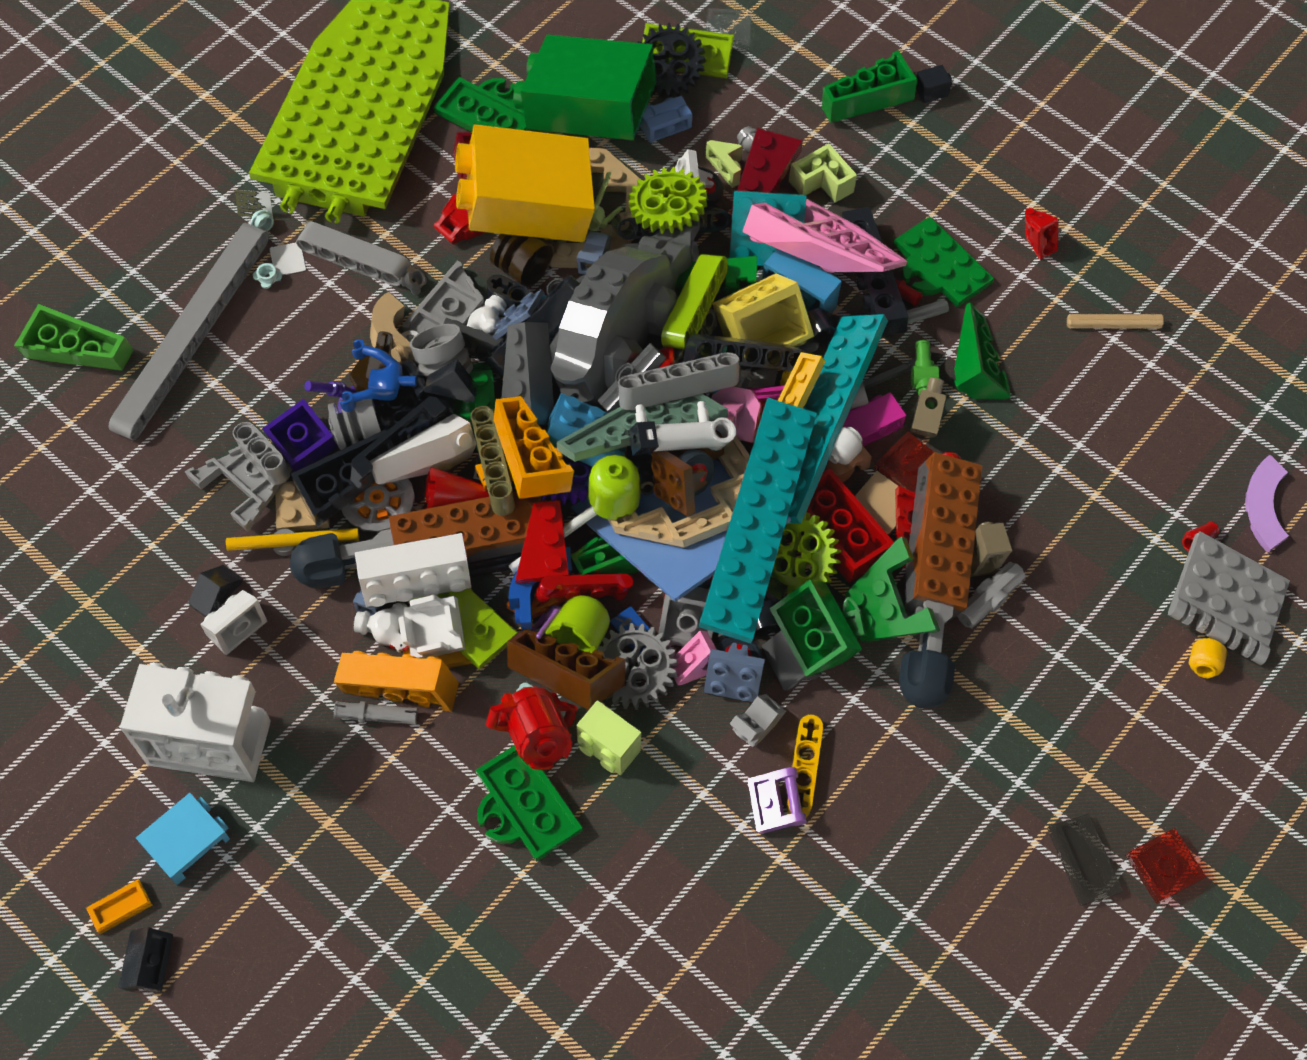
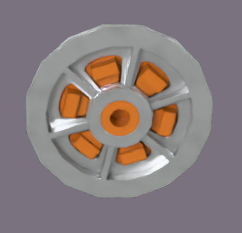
M409 479L379 485L375 482L342 508L343 515L353 526L363 531L380 532L391 529L389 516L412 511L415 498L412 483Z

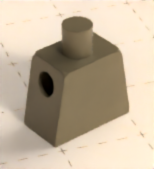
M929 378L927 389L921 390L910 433L931 438L936 437L946 400V395L941 394L944 384L943 380ZM927 401L934 402V409L926 407Z

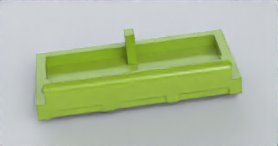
M471 588L460 592L450 591L436 595L441 599L451 596L457 597L466 648L460 652L479 670L507 647L509 639L518 634L515 629L511 628L491 607L477 596Z

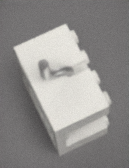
M150 663L149 665L139 664L120 729L148 766L254 782L271 720L264 709L252 706L256 691L251 681L245 677L232 676V678H227L211 671L195 675L194 671L189 668L178 667L176 670L166 668L159 663Z

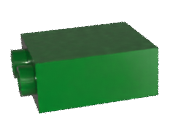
M546 35L539 52H531L529 54L526 80L517 81L514 89V106L516 109H523L526 129L634 140L656 84L653 44Z

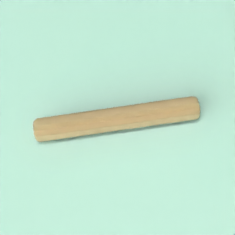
M1069 314L1067 317L1068 328L1160 329L1164 325L1162 314Z

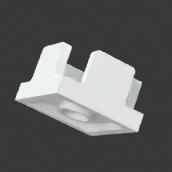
M436 595L410 600V607L404 608L405 616L398 618L402 643L409 646L411 655L416 658L427 659L430 656L435 657L466 649L458 599L455 596L441 599Z

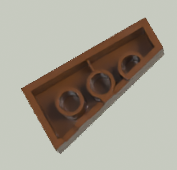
M527 629L507 641L508 667L588 710L597 700L601 703L625 685L626 659L616 656L614 660L604 657V652L594 650L592 653L579 650V645L571 642L569 644L557 643V638L544 634L538 639L536 637L537 632Z

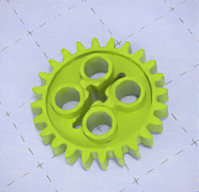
M663 167L662 173L653 170V176L644 174L645 181L638 179V186H632L633 193H629L630 201H628L632 218L635 217L637 224L642 223L643 229L650 226L651 232L660 228L661 234L665 232V229H669L673 233L676 227L683 231V225L686 224L691 227V220L699 221V214H704V207H707V192L704 183H700L699 176L694 178L692 171L685 175L684 168L679 172H676L675 167L670 172H667L665 167Z
M805 513L801 524L787 523L785 525L771 576L788 586L786 589L788 595L810 579L831 583L832 581L828 574H837V571L832 566L841 562L834 558L835 554L841 552L839 549H834L833 546L839 542V539L831 538L835 532L834 529H826L828 522H819L820 517L816 515L810 518V513ZM791 533L793 540L790 545H787L786 537ZM815 537L817 546L814 550H811L810 541ZM797 551L802 552L801 557L796 556ZM784 559L788 562V567L785 571L781 568V563ZM808 563L812 566V572L809 576L805 573V567Z

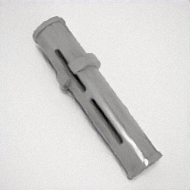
M336 701L334 706L335 719L358 720L359 723H364L365 721L413 725L417 723L418 708L372 705L366 704V701H360V703Z

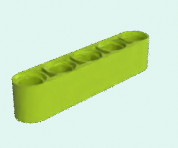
M701 254L698 257L662 330L661 342L663 347L685 350L690 336L698 334L726 276L728 262L725 256Z

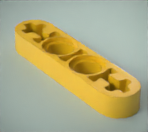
M806 715L800 720L792 767L797 768L798 774L805 773L811 779V783L807 786H801L797 783L798 793H804L802 805L807 807L802 808V813H805L806 817L810 814L813 804L823 733V723L815 715ZM808 723H812L814 729H818L813 731L811 741L806 740L808 730L804 727H807ZM802 748H810L814 752V757L811 760H804L800 757L799 751ZM787 798V805H786V807H787V812H788V814L790 815V814H791V811H790V806H789V800H788V798Z

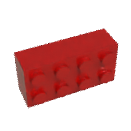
M831 468L824 471L806 513H810V518L813 515L819 516V522L827 521L826 529H834L835 532L831 538L839 539V542L833 546L834 549L841 550L840 553L834 555V558L841 562L833 565L850 584L864 575L892 546L894 541ZM815 537L812 538V540H813V541L815 542V544L817 545V540H816V538H815Z

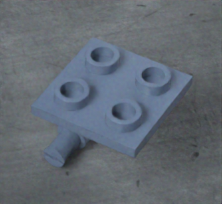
M541 289L535 294L530 292L521 300L519 306L512 305L503 314L505 317L497 323L496 327L498 329L493 338L497 340L506 334L508 325L521 323L530 317L544 295V291ZM560 324L549 334V343L559 331Z

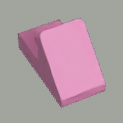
M699 631L672 658L676 659L678 663L677 667L672 668L677 672V677H674L677 685H683L706 676L711 649L716 650L708 632Z

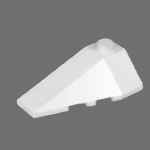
M452 414L370 460V463L373 465L372 473L375 482L379 485L426 475L430 471V467L443 471L450 470L471 458L477 443L470 422L456 414Z

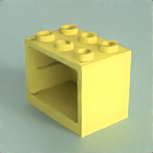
M777 273L712 303L723 337L789 344L795 347L805 344L808 339L814 337L798 282ZM750 348L745 351V357L748 356ZM772 351L768 353L767 359L771 357Z

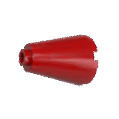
M429 468L430 471H428L425 488L426 503L428 504L424 505V509L489 497L488 490L485 491L483 485L478 482L437 468Z

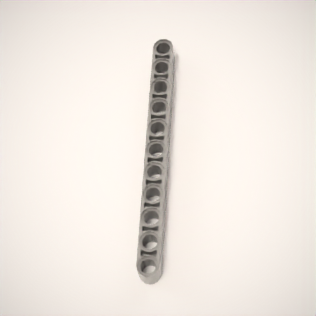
M243 223L113 413L109 421L110 431L130 440H136L140 436L265 249L269 240L268 231L248 223Z

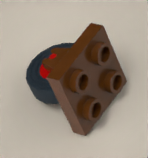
M697 449L687 450L678 458L668 451H654L652 453L651 467L654 474L653 490L655 496L685 516L694 514V496L705 491L714 476L715 466L712 458L707 453Z

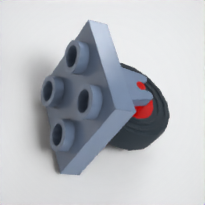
M732 637L719 642L716 650L711 649L704 693L754 702L758 696L765 660L761 658V651L754 642L747 643Z

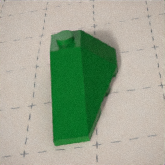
M968 303L965 308L954 368L955 385L961 393L964 392L971 399H1008L1011 397L1006 373L1004 371L1000 372L997 362L1001 359L999 353L995 352V349L990 344L993 337L985 315L973 304Z

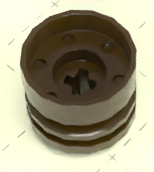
M500 234L492 246L490 262L504 273H509V276L516 282L528 287L534 284L547 270L552 261L554 247L543 238Z

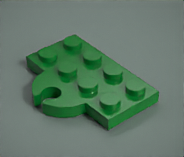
M459 77L434 106L435 114L470 132L473 131L474 124L529 130L526 129L523 109H516L514 106L515 84L512 83L508 92H499V90L506 87V79L492 78L477 86Z
M930 216L897 237L894 241V246L907 258V264L903 266L901 273L902 280L907 284L911 277L921 278L923 281L915 282L912 288L922 292L923 296L942 292L958 308L993 283L994 278Z
M515 745L475 770L477 776L489 792L482 799L478 807L477 820L479 827L485 826L487 820L491 817H497L502 821L499 828L488 830L485 833L489 840L499 844H511L521 840L537 862L583 831L582 826L543 770H535L530 765H527L520 758Z

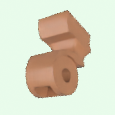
M862 445V451L849 464H834L828 460L824 471L831 468L838 478L845 482L850 478L856 466L860 470L870 468L872 456Z

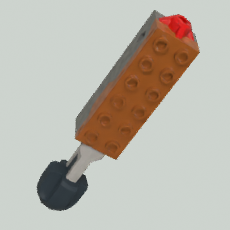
M934 452L918 468L916 496L909 546L914 560L906 565L902 603L905 610L913 611L915 614L927 607L933 609L940 631L937 633H921L918 651L912 650L903 655L901 659L899 674L900 690L907 702L918 708L940 706L949 697L954 682L955 664L952 660L948 659L946 654L941 653L944 623L951 621L967 608L982 465L962 460L958 454L953 452H945L943 454Z
M513 492L515 509L512 513L505 516H500L493 512L489 497L389 516L391 529L380 531L372 540L340 546L337 535L329 533L301 541L292 551L290 569L293 576L300 583L310 588H326L341 585L346 580L345 569L357 567L355 552L462 533L467 563L519 553L523 549L533 503L548 501L546 499L542 500V496L519 499L518 493Z

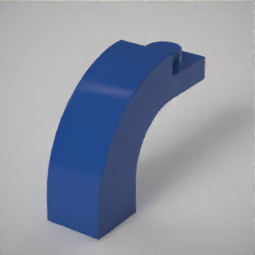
M565 547L568 573L572 575L570 547ZM516 572L509 589L510 610H515V623L521 624L522 631L525 629L532 631L531 605L541 581L515 584Z

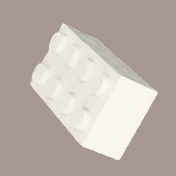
M462 533L355 552L358 578L366 607H379L385 603L406 602L412 598L438 595L439 593L450 591L460 592L471 588Z

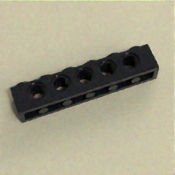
M870 207L842 212V218L859 226L882 243ZM892 269L883 272H856L857 288L863 292L864 308L869 310V315L884 314L888 320L882 336L906 332L908 314Z

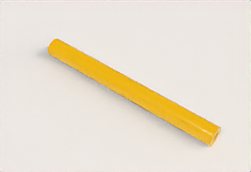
M354 528L226 538L227 551L297 546L305 539L329 533L337 535L339 543L359 541V530Z

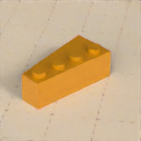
M361 651L341 654L334 683L346 694L378 699L381 694L392 702L403 703L404 699H409L418 703V706L429 708L430 703L442 705V710L449 712L453 710L459 685L458 680L440 658L430 656L427 659H421L412 655L394 657L387 653L368 655Z

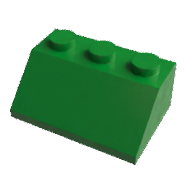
M808 580L770 608L806 677L840 665L862 650L827 584L823 581Z

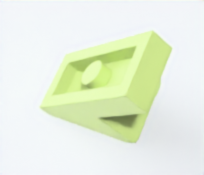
M710 140L706 145V158L732 188L739 185L742 170L738 162L742 159V145Z

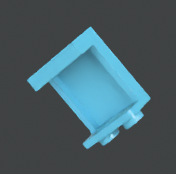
M191 793L187 794L136 837L139 843L176 885L186 878L182 873L220 840L226 843L230 839L225 832L229 829L219 816L213 819L208 813L211 808L201 796L196 800Z

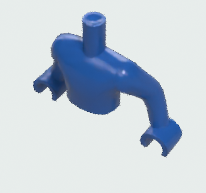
M357 339L353 343L355 349L352 350L355 359L360 360L366 356H371L381 361L386 367L371 370L367 390L353 394L350 391L343 392L342 399L344 401L340 402V406L343 411L350 412L355 409L356 402L368 399L394 400L397 398L400 386H417V376H402V366L387 352L375 347L366 346L363 340Z

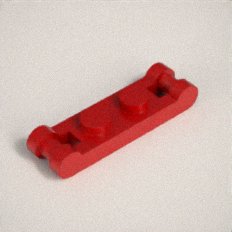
M628 574L545 576L541 580L535 596L540 602H547L550 597L570 599L580 595L591 596L592 598L612 595L615 599L622 600L632 587L633 579Z

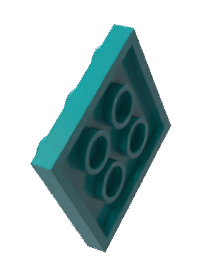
M734 191L729 258L757 256V266H764V263L777 248L765 243L754 242L750 239V235L743 232L751 206L753 204L767 203L804 223L806 195Z

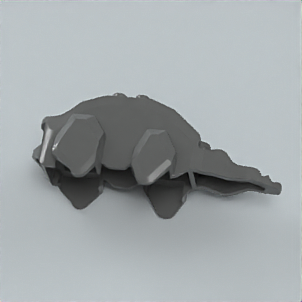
M700 215L699 221L691 220V227L684 224L683 231H680L678 227L674 228L673 233L669 229H665L663 234L659 232L654 236L642 237L638 248L625 246L607 251L587 269L585 277L580 285L575 288L574 294L568 302L559 331L549 343L552 384L560 388L561 393L575 397L588 405L605 409L598 400L616 381L615 375L618 369L626 363L631 364L640 355L647 341L648 334L659 337L662 335V330L679 298L675 292L677 279L692 264V242L700 230Z

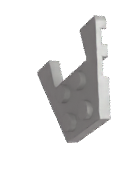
M239 446L229 450V455L218 460L212 458L205 461L206 465L196 470L192 467L185 471L187 477L201 490L221 474H224L249 498L230 514L246 531L251 529L281 486L271 484L245 457ZM285 461V463H286V465H287L289 471L291 472L292 469H291L289 463H287V462Z

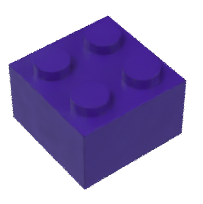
M304 399L262 428L270 442L281 453L294 472L319 461L338 447L334 441V436Z

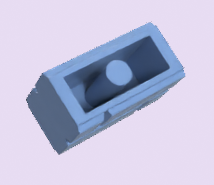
M682 96L676 98L669 97L657 105H647L640 127L649 143L692 128V113L688 106H686Z

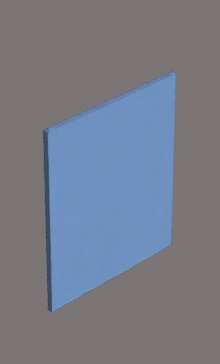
M716 459L713 460L715 471L710 485L705 491L694 496V514L718 505L711 494L710 487L731 479L722 463ZM641 493L639 506L635 510L636 514L640 516L663 507L672 523L689 517L655 496V493L650 495H643ZM588 496L584 502L580 501L571 507V511L576 516L592 506ZM598 514L586 522L592 530L675 602L714 575L727 530L683 548L617 534L614 532L608 519L602 518ZM790 516L787 517L786 524L791 521Z

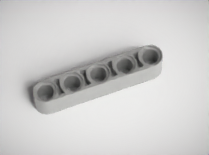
M308 222L296 240L297 246L308 254L392 286H399L401 284L400 278L405 276L407 273L406 269L411 267L410 261L400 254L315 222Z
M721 353L624 376L618 381L619 405L625 410H636L635 407L639 404L648 407L735 386L739 383V357L734 353Z

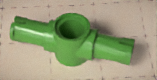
M920 340L915 344L916 362L911 369V386L916 388L918 395H920L921 390L927 389L929 378L939 379V368L934 366V362L931 360L930 342L927 340ZM927 401L926 407L934 409V402Z

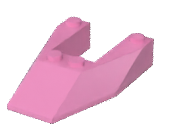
M806 199L804 223L767 203H759L751 206L743 232L750 235V239L754 242L770 245L818 265L824 271L830 273L883 272L903 267L907 264L904 258L859 226Z

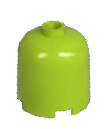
M609 455L599 459L592 467L589 476L588 498L596 514L605 519L617 520L618 517H623L627 514L632 515L638 508L641 499L640 477L637 467L628 458L619 455Z
M584 595L575 596L563 605L545 634L557 638V643L569 644L571 642L579 645V650L592 653L598 649L607 633L610 617L607 609L598 600Z

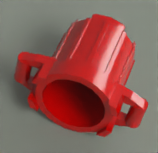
M533 686L523 688L513 694L505 693L500 699L501 704L490 707L486 726L497 731L509 732L520 758L527 765H530L532 769H551L554 767L553 763L560 758H568L572 750V735L568 727L573 726L578 710L576 705L560 701L555 692H549L545 688ZM560 711H566L564 718Z

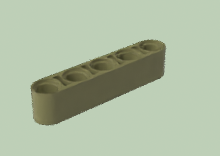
M480 406L471 412L473 430L492 510L497 515L505 516L512 513L515 509L512 486L502 445L494 423L493 410L487 406Z

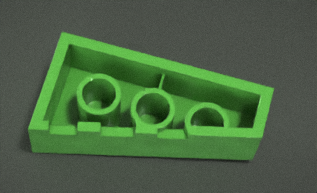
M40 304L37 305L14 345L26 359L123 370L134 351L124 336Z

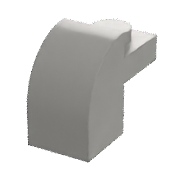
M767 694L757 696L745 713L736 715L730 722V725L734 727L732 730L737 736L754 747L776 726L786 711Z

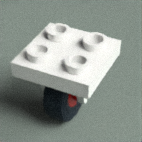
M687 149L682 158L678 159L675 166L676 172L684 168L685 175L692 171L694 178L699 176L700 183H704L707 192V205H716L723 196L724 191L721 179L710 169L698 167L696 151Z

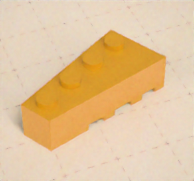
M521 396L496 399L494 423L519 499L571 492L574 470L569 464L566 465L562 459V453L557 448H554L549 440L548 433L545 429L542 430L536 416Z

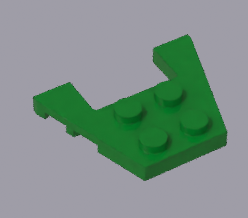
M898 538L845 593L846 598L849 597L854 600L862 612L867 636L860 638L863 642L894 639L907 635L915 636L928 632L937 633L940 631L935 614L931 608L927 607L907 617L892 575L894 570L914 560L906 538Z

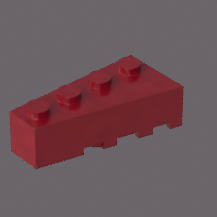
M757 128L737 191L776 193L784 177L789 173L791 164L794 163L802 152L803 140ZM732 205V209H731V212H730V224H731V225H732L733 205Z

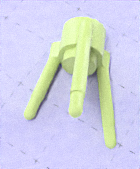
M607 172L595 200V210L589 230L596 231L600 227L605 229L614 216L622 210L621 207H618L605 218L604 210L599 206L611 177V172Z

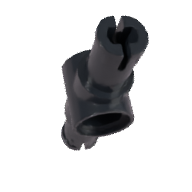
M627 446L628 454L625 457L631 460L638 469L641 493L643 495L654 493L653 470L651 467L652 455L633 456L631 446Z

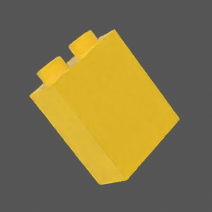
M474 124L470 144L458 143L455 158V172L467 174V179H459L456 206L457 209L468 210L469 230L584 242L595 210L588 138Z

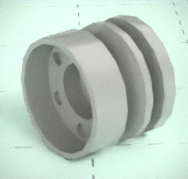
M448 323L430 327L418 333L410 341V348L415 361L419 363V371L426 378L429 374L456 359L459 360L468 374L473 369L469 352L464 348L465 341L461 330L456 324Z
M373 399L356 402L355 409L350 412L342 410L341 413H338L335 403L328 404L330 429L335 443L341 450L349 447L348 442L352 441V444L359 442V439H366L381 432L375 414L376 409Z

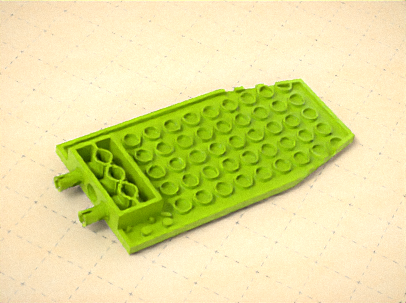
M351 0L315 39L249 171L250 179L273 184L275 197L283 198L280 208L287 213L289 207H291L289 213H294L298 202L328 208L325 218L332 223L334 217H336L334 224L340 222L343 212L365 217L369 206L386 209L444 76L450 12L449 2L440 0Z

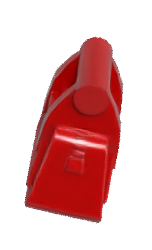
M456 194L452 195L442 211V216L433 226L453 245L463 239L469 240L485 233L469 230L467 210L457 209Z
M1027 208L1025 210L1026 240L1034 249L1039 260L1058 251V219L1045 212Z

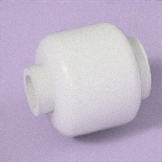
M842 427L835 440L829 460L834 464H849L862 451L861 442L863 440L861 435L852 427Z

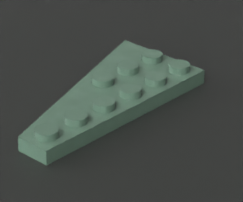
M704 394L644 407L647 422L655 421L656 425L699 422L697 404L700 401L706 403L710 421H715L721 417H728V408ZM619 407L557 441V450L576 462L631 446L628 430L637 422L636 410H625Z

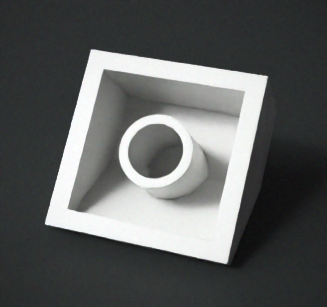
M242 590L237 595L229 597L225 605L220 609L208 614L204 622L201 623V626L212 642L227 655L263 626L267 619L258 600L253 595Z

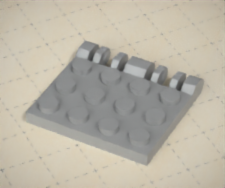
M1200 531L1194 536L1168 610V615L1176 620L1181 619L1183 624L1189 625L1193 621L1195 614L1198 613L1199 618L1196 631L1203 633L1206 630L1207 637L1215 639L1223 645L1227 642V647L1231 650H1235L1240 644L1241 639L1244 638L1245 641L1241 655L1246 658L1250 657V660L1263 665L1270 653L1269 645L1290 580Z

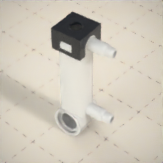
M700 401L697 404L699 422L655 425V421L647 422L644 406L642 404L636 405L635 415L637 422L628 431L632 455L640 456L650 455L654 451L699 448L721 450L734 439L736 428L732 421L727 418L721 417L715 421H710L706 403ZM715 430L722 434V438L718 437Z

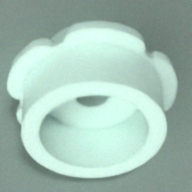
M260 210L252 216L251 225L266 231L270 230L274 224L270 211Z

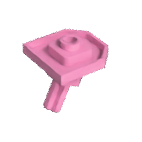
M732 386L721 389L713 394L712 400L728 408V417L726 418L735 425V436L740 441L754 443L762 405L754 392L749 389Z

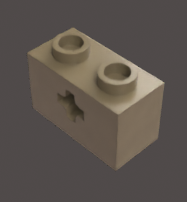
M985 522L976 529L971 577L996 574L1012 552L1004 523L993 524V522Z

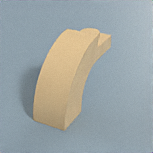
M387 292L376 302L372 312L370 327L372 346H376L380 331L389 332L393 335L389 355L401 364L408 360L415 361L410 348V342L396 330V327L403 323L405 306Z

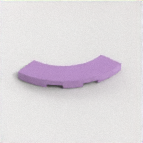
M1271 455L1266 457L1253 473L1245 497V508L1251 523L1250 528L1257 541L1267 553L1284 542L1289 536L1281 527L1276 517L1273 502L1275 489L1288 472Z

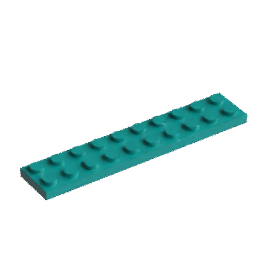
M884 314L842 316L837 330L823 358L826 362L803 408L815 412L817 415L788 516L791 518L789 523L801 524L834 448L835 440L844 425L888 320Z
M767 398L698 627L747 643L752 642L817 413Z

